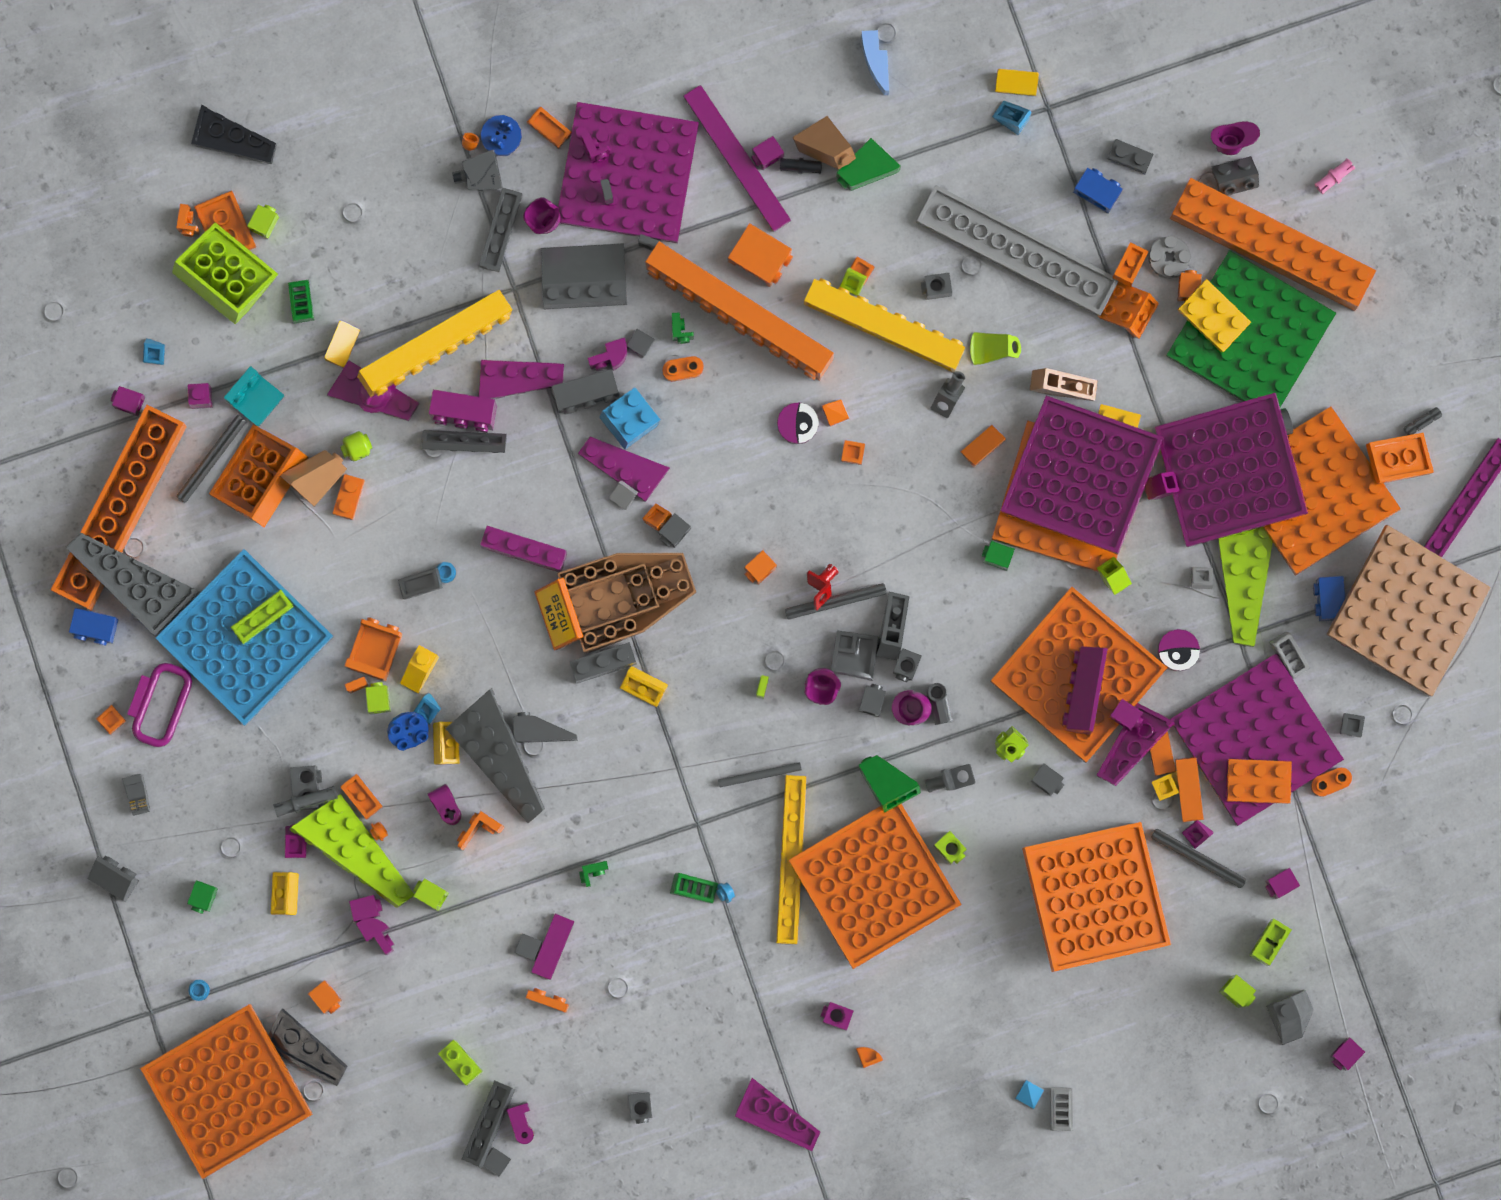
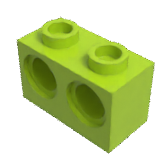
M425 878L423 881L419 880L413 889L415 898L437 911L440 910L449 895L447 891Z
M1271 919L1249 956L1265 966H1270L1292 929L1276 919Z
M1237 974L1232 975L1219 991L1220 994L1238 1008L1249 1006L1256 998L1253 995L1256 990Z
M456 1040L451 1041L438 1053L466 1086L483 1072Z

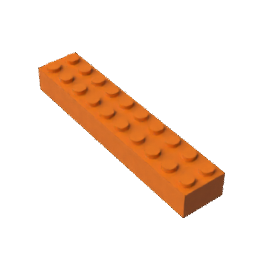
M1190 178L1170 217L1171 220L1353 311L1358 308L1376 272L1375 269L1193 178Z
M660 241L645 261L649 276L655 280L662 279L666 282L665 286L673 291L679 290L683 293L682 296L690 302L696 301L701 304L699 307L710 314L712 311L718 315L717 319L727 325L729 322L735 326L734 330L739 334L751 336L755 344L760 347L765 345L775 357L780 358L782 356L787 359L786 363L795 369L801 368L805 371L804 375L812 380L816 378L820 381L834 358L832 351Z
M149 405L145 406L81 533L121 553L123 552L187 428L184 422ZM70 552L51 591L92 611L104 585Z

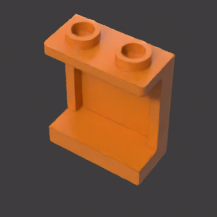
M749 223L730 253L728 262L734 266H740L771 287L772 283L777 284L781 278L782 273L780 271L783 266L787 267L793 258L791 255L792 249Z
M370 617L367 620L361 619V626L350 657L346 660L345 667L386 682L403 634L398 631L399 628L390 624H387V627L378 625L380 621Z

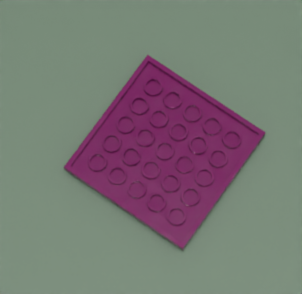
M577 102L558 205L560 212L559 224L637 237L643 234L656 240L678 243L699 122ZM589 132L591 137L595 136L599 145L597 150L609 146L610 154L607 155L608 158L601 162H596V160L591 162L581 135ZM605 179L609 180L614 201L607 205L600 181Z
M1276 393L1155 427L1156 434L1164 438L1160 449L1166 472L1175 473L1180 492L1173 494L1186 547L1308 514Z
M1046 395L1001 512L1119 554L1164 438Z
M1277 654L1264 660L1170 719L1174 721V728L1191 755L1197 758L1198 766L1237 826L1274 803L1227 802L1228 759L1292 761L1291 792L1344 760Z

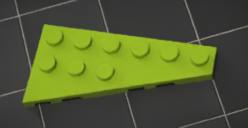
M1263 527L1218 539L1232 640L1234 644L1250 647L1255 646L1273 545L1272 540Z
M341 794L337 796L338 799L329 801L289 829L294 834L297 833L304 838L305 842L309 845H313L322 851L323 855L346 872L352 873L359 878L361 883L367 884L374 889L376 894L394 907L398 908L414 897L413 891Z

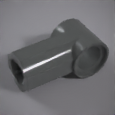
M940 683L930 685L927 689V697L931 703L934 724L939 725L952 722L945 686ZM933 687L941 689L942 696L940 698L932 697L931 689Z

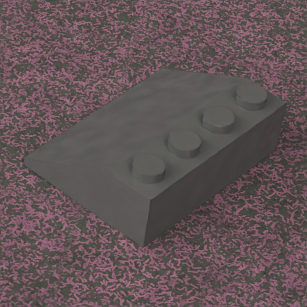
M624 243L541 248L543 305L545 310L627 305Z

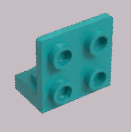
M250 366L224 398L230 405L259 427L284 398V394Z

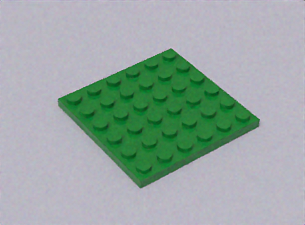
M1229 250L1210 283L1247 317L1251 323L1221 353L1187 320L1166 356L1243 402L1276 393L1279 406L1281 407L1335 317L1336 312Z

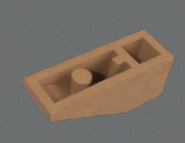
M1043 368L1032 370L1030 391L1095 401L1098 380Z

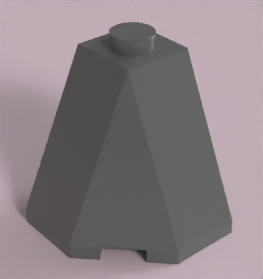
M1306 990L1266 1006L1282 1045L1303 1037L1314 1010Z

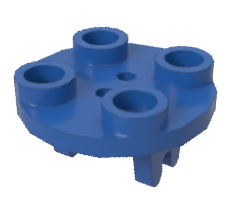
M497 115L488 119L483 125L481 141L486 150L495 149L497 156H509L519 147L522 133L518 123L513 118Z
M405 712L397 715L389 723L387 729L390 742L401 751L416 747L427 741L429 737L428 722L417 712Z

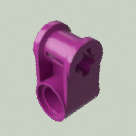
M447 784L428 793L433 806L444 822L449 825H456L460 822L461 811ZM449 810H451L452 812H456L453 815V820H451L450 818H446L449 815Z

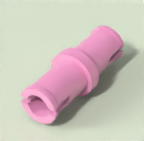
M1346 158L1335 169H1330L1328 174L1314 185L1318 187L1317 190L1321 194H1324L1334 184L1342 182L1341 179L1354 170L1355 167Z

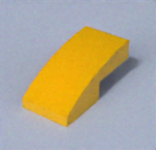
M1177 771L1152 781L1159 801L1179 793Z

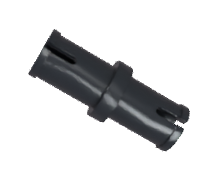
M781 158L780 171L798 172V174H803V172L821 174L822 162L804 160V158H799V160Z

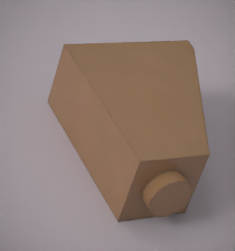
M828 116L793 137L799 152L834 168L840 169L856 159L851 145Z
M324 450L284 472L280 477L305 500L315 506L347 468L342 464L344 460L335 452L331 455Z

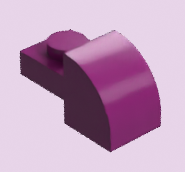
M625 337L606 343L605 348L607 352L589 357L590 368H595L596 371L608 367L607 364L611 363L613 371L621 367L627 357Z
M366 918L356 923L367 942L376 939L385 955L394 951L392 948L395 945L388 934H383L390 929L386 923L375 918Z

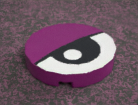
M800 402L791 403L784 407L779 413L777 420L779 433L786 441L793 444L808 442L817 433L819 425L818 416L814 409Z
M1176 629L1163 636L1159 642L1158 654L1161 662L1169 669L1183 671L1196 663L1200 654V646L1192 633L1187 630Z

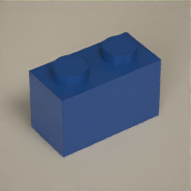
M1087 168L1073 193L1109 214L1123 189L1117 181L1104 178L1099 170Z
M1344 576L1320 577L1316 580V583H1313V594L1317 596L1318 603L1315 604L1314 610L1315 616H1319V621H1334L1345 600Z
M75 608L69 633L74 635V639L86 641V638L94 639L95 644L106 646L107 643L113 644L119 619Z

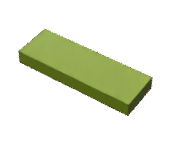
M279 590L231 626V629L240 641L245 644L294 606L283 591Z

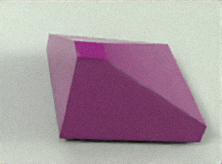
M1198 820L1182 832L1195 849L1214 833Z

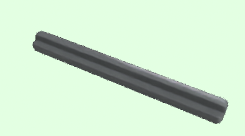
M237 415L177 494L179 500L186 503L246 424L242 417Z
M881 583L832 596L818 610L814 609V601L786 608L785 613L787 619L790 620L882 596L887 593L885 584Z
M1159 829L1154 830L1151 838L1238 888H1242L1246 883L1245 877Z

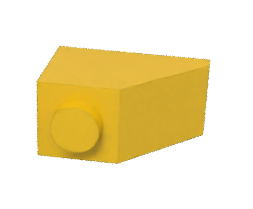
M419 645L408 663L400 684L419 694L439 659L438 655Z

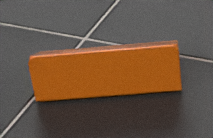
M991 425L965 447L961 453L975 467L998 448L1006 438Z

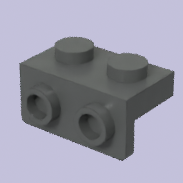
M1251 156L1212 166V173L1218 185V191L1227 196L1259 187V173Z

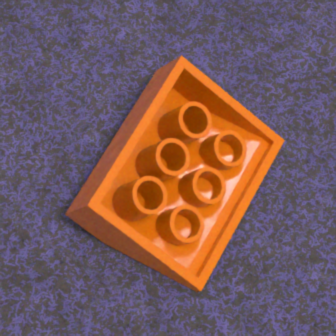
M253 424L209 495L265 527L290 488V485L280 476L289 469L306 461L309 457L291 444Z

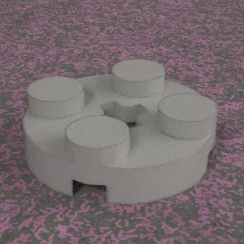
M1172 235L1157 240L1152 245L1149 253L1150 267L1157 275L1164 278L1180 276L1181 272L1184 273L1188 268L1191 259L1186 243ZM1165 253H1173L1175 261H1165Z

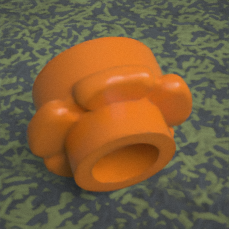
M380 821L376 824L372 823L370 833L376 841L378 839L384 841V838L388 836L386 829Z

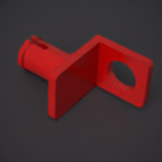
M828 564L820 575L810 570L807 572L808 584L819 590L818 594L814 597V609L816 610L832 595L830 581L839 573L835 566L831 569L832 564Z

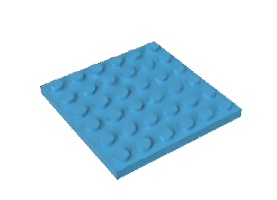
M243 549L156 639L245 726L334 636ZM279 590H282L294 607L247 643L243 644L231 629V626Z

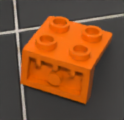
M1118 281L1101 316L1098 317L1125 328L1133 337L1140 339L1159 303L1150 293L1132 286L1129 287Z
M482 811L479 814L474 813L469 821L471 826L467 832L463 830L457 839L459 842L458 847L464 851L482 823L481 827L491 834H494L495 831L500 834L504 826Z

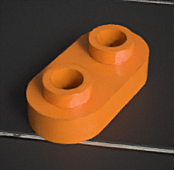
M690 356L667 361L663 365L662 372L666 380L675 382L699 377L703 372L704 366L700 358ZM691 363H695L697 365V368L695 370L689 368V365ZM675 367L677 371L670 373L669 368Z
M1346 768L1334 769L1315 777L1311 782V790L1316 796H1327L1348 787L1352 781V775ZM1339 774L1345 776L1344 782L1338 780ZM1320 782H1324L1326 784V788L1324 790L1319 788Z

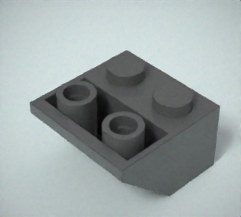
M105 855L104 858L97 856L87 879L126 902L140 881L135 878L137 874L125 867L120 869L117 867L119 863L109 856Z

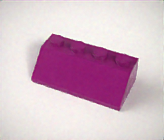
M1081 646L1079 651H1075L1073 663L1077 664L1076 671L1071 672L1069 683L1073 684L1072 692H1068L1066 699L1069 710L1068 713L1064 712L1062 725H1066L1065 731L1090 735L1093 732L1107 648Z

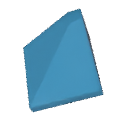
M146 338L143 362L164 365L165 344Z
M427 693L413 712L422 715L430 725L441 708L433 696Z
M1025 1080L1015 1099L1034 1109L1044 1090Z

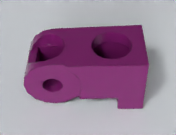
M528 1102L507 1109L516 1140L521 1144H528L534 1139V1130L529 1126L525 1112L530 1111Z

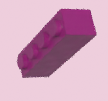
M486 526L481 541L482 549L556 572H562L567 557V551L490 526Z

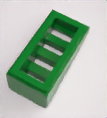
M309 280L289 282L291 312L294 324L315 321ZM305 286V290L294 292L295 287ZM306 294V298L295 299L297 295ZM307 302L305 306L296 307V303ZM308 310V313L297 314V311Z
M675 873L670 894L713 904L718 883L682 873ZM681 879L684 880L682 891L679 890ZM689 881L693 882L690 893L687 892ZM699 883L701 884L699 895H696L695 893L697 885ZM706 885H708V895L707 897H703Z

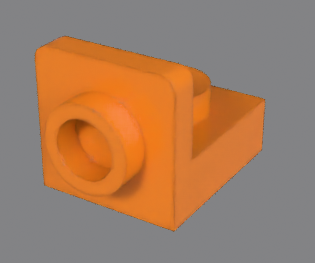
M180 204L177 230L181 232V235L193 237L194 234L199 235L200 230L198 227L189 226V223L192 224L193 211H191L189 205Z

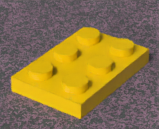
M1207 279L1177 309L1221 353L1251 323Z

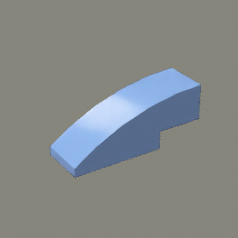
M878 30L862 31V49L870 74L884 95H889L887 50H879Z

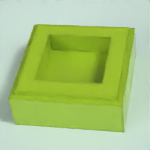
M848 268L840 287L857 296L860 294L867 276Z
M760 676L756 692L758 698L764 699L769 680L768 676Z

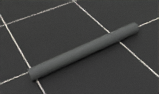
M800 762L718 779L721 788L801 771L802 769Z

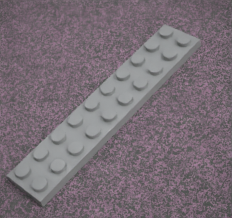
M935 185L916 223L1097 316H1101L1118 283L1117 280L1112 278V275L937 185Z

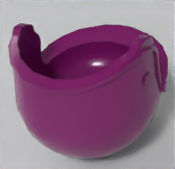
M540 197L528 205L523 214V219L534 233L548 234L558 227L560 212L555 204L544 197Z
M818 668L808 674L804 693L810 701L816 704L829 705L836 699L841 688V682L831 670Z
M913 690L902 691L895 696L892 702V712L895 719L904 725H919L929 718L931 703L920 692Z

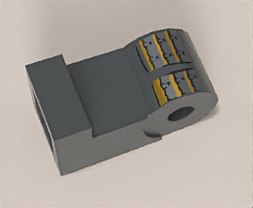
M137 774L122 778L132 815L150 812L144 775Z

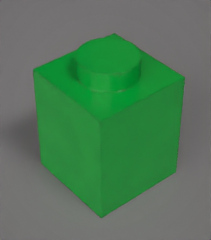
M991 541L989 546L985 545L982 557H985L983 563L1007 571L1015 549Z
M196 880L187 904L192 906L191 910L203 914L204 910L210 912L218 888Z

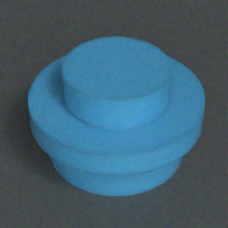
M443 562L436 567L439 570L442 583H449L454 580L456 569L451 563Z
M727 882L725 884H718L716 893L719 899L726 903L731 902L732 898L735 897L732 887Z
M195 980L190 984L188 992L192 999L202 1001L208 997L210 987L203 980Z

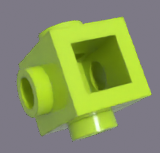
M1013 726L1006 732H1001L995 740L996 754L1004 761L1007 759L1011 763L1015 759L1019 760L1024 755L1025 749L1029 746L1027 738Z

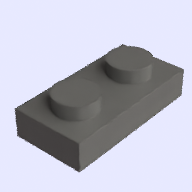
M1115 139L1107 159L1146 174L1154 154Z

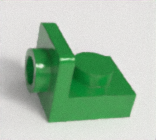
M680 312L672 313L673 341H677L678 344L690 343V340H694V332L681 333V331L685 330L684 318H680Z
M607 861L582 866L583 871L579 872L581 883H586V887H591L589 874H593V877L605 875V870H609Z

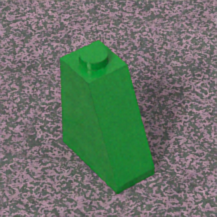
M870 138L855 153L856 159L842 167L837 172L836 177L838 178V184L842 188H848L850 191L897 174L901 166Z
M878 755L874 757L869 756L859 764L863 778L884 813L921 793L920 786L915 780Z

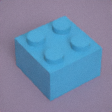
M633 388L605 408L599 417L624 450L656 428L661 420L636 388Z

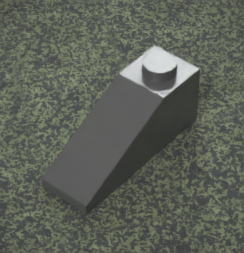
M889 591L876 656L897 660L902 648L910 596Z
M519 712L518 716H513V733L516 743L578 741L576 734L534 715L530 716V712Z

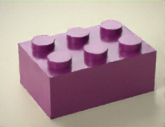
M433 389L429 416L432 421H435L434 424L447 426V423L455 424V427L459 429L474 427L478 432L488 433V430L493 431L497 404L495 399Z

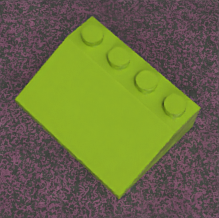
M214 223L174 262L172 273L234 324L253 307L278 276L277 272L217 223Z

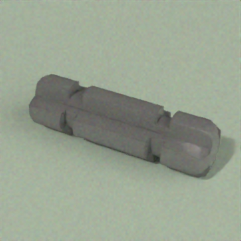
M1435 407L1429 413L1414 420L1413 423L1406 425L1403 429L1407 435H1413L1417 430L1420 431L1431 424L1433 420L1436 421L1441 418L1442 413L1438 407Z

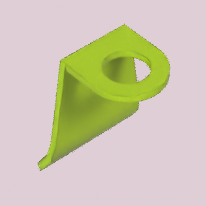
M974 332L970 340V356L974 365L989 363L1005 357L1018 358L1021 353L1019 339L1009 334ZM1013 341L1017 345L1016 353L1012 350Z

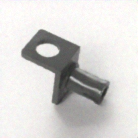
M955 371L951 379H946L931 406V410L945 418H949L954 406L965 390V387L962 385L965 375L962 372ZM938 402L946 403L948 410L940 409Z
M970 764L941 770L942 776L925 780L929 793L945 787L947 791L956 790L976 783ZM961 770L966 771L969 775L968 780L964 783L960 782L957 777Z

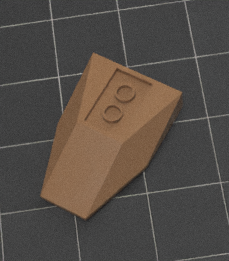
M616 553L557 573L559 579L564 578L583 634L580 642L584 654L645 632L696 593L683 553Z

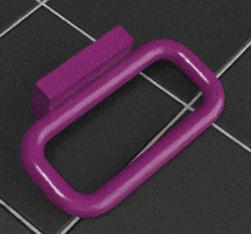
M162 663L154 668L150 678L144 675L141 676L127 713L128 716L135 718L132 732L137 740L153 747H163L171 741L192 687V677L187 670L170 663ZM168 671L181 676L184 684L165 735L161 739H156L143 734L140 727L159 676L162 672Z

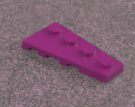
M348 360L327 396L359 405L356 395L361 382L357 376L359 370L363 368ZM395 389L386 407L379 412L409 421L420 403Z
M481 360L479 397L489 399L503 398L509 395L552 388L553 385L563 383L564 364Z
M589 437L578 452V455L619 483L622 480L638 492L636 496L645 502L670 469V467L593 437Z
M1137 703L1135 707L1143 712L1141 718L1144 720L1137 730L1132 728L1131 731H1128L1123 727L1099 769L1097 777L1117 786L1173 726L1174 721Z
M751 1079L735 1117L813 1151L821 1132L755 1079Z

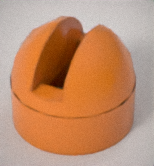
M465 133L462 138L463 148L468 151L474 150L478 146L479 137L473 133Z

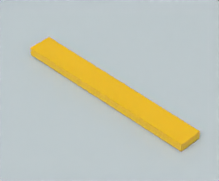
M785 776L776 943L797 944L801 881L788 860L803 850L806 776Z

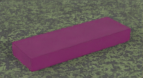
M555 913L531 971L532 973L549 980L552 979L575 921Z

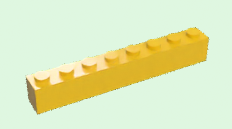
M822 278L813 280L804 300L805 306L948 371L955 372L965 351L961 341L954 338L951 340L943 337V333L937 330H932L931 332L924 329L925 325L917 321L911 323L902 314H891L882 305L876 304L874 306L869 304L868 299L859 295L854 297L849 294L848 290L842 287L836 289L830 286L831 283Z
M497 290L359 370L357 377L370 397L375 394L380 396L388 390L387 387L393 384L397 386L405 381L406 376L410 374L414 376L421 372L423 366L437 363L441 359L440 357L446 353L447 355L454 353L458 350L459 345L463 343L468 345L476 339L475 336L480 333L482 335L487 334L493 329L492 326L497 323L500 325L504 324L510 319L509 316L512 313V308L501 291Z

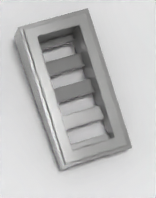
M1284 632L1269 642L1292 679L1310 669L1290 632ZM1287 640V644H1285L1282 647L1279 646L1281 643ZM1292 648V651L1284 655V651ZM1294 655L1297 656L1296 659L1292 660L1291 662H1288V659H1290ZM1301 662V666L1294 670L1292 669L1294 665Z
M1051 1088V1131H1073L1072 1088ZM1055 1094H1068V1099L1056 1098ZM1056 1103H1068L1067 1107H1056ZM1056 1111H1067V1116H1056ZM1056 1120H1067V1124H1056Z

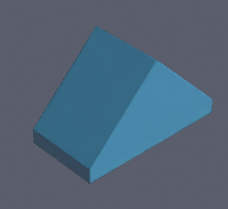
M1003 101L992 117L1019 135L1030 120L1032 112L1029 109Z

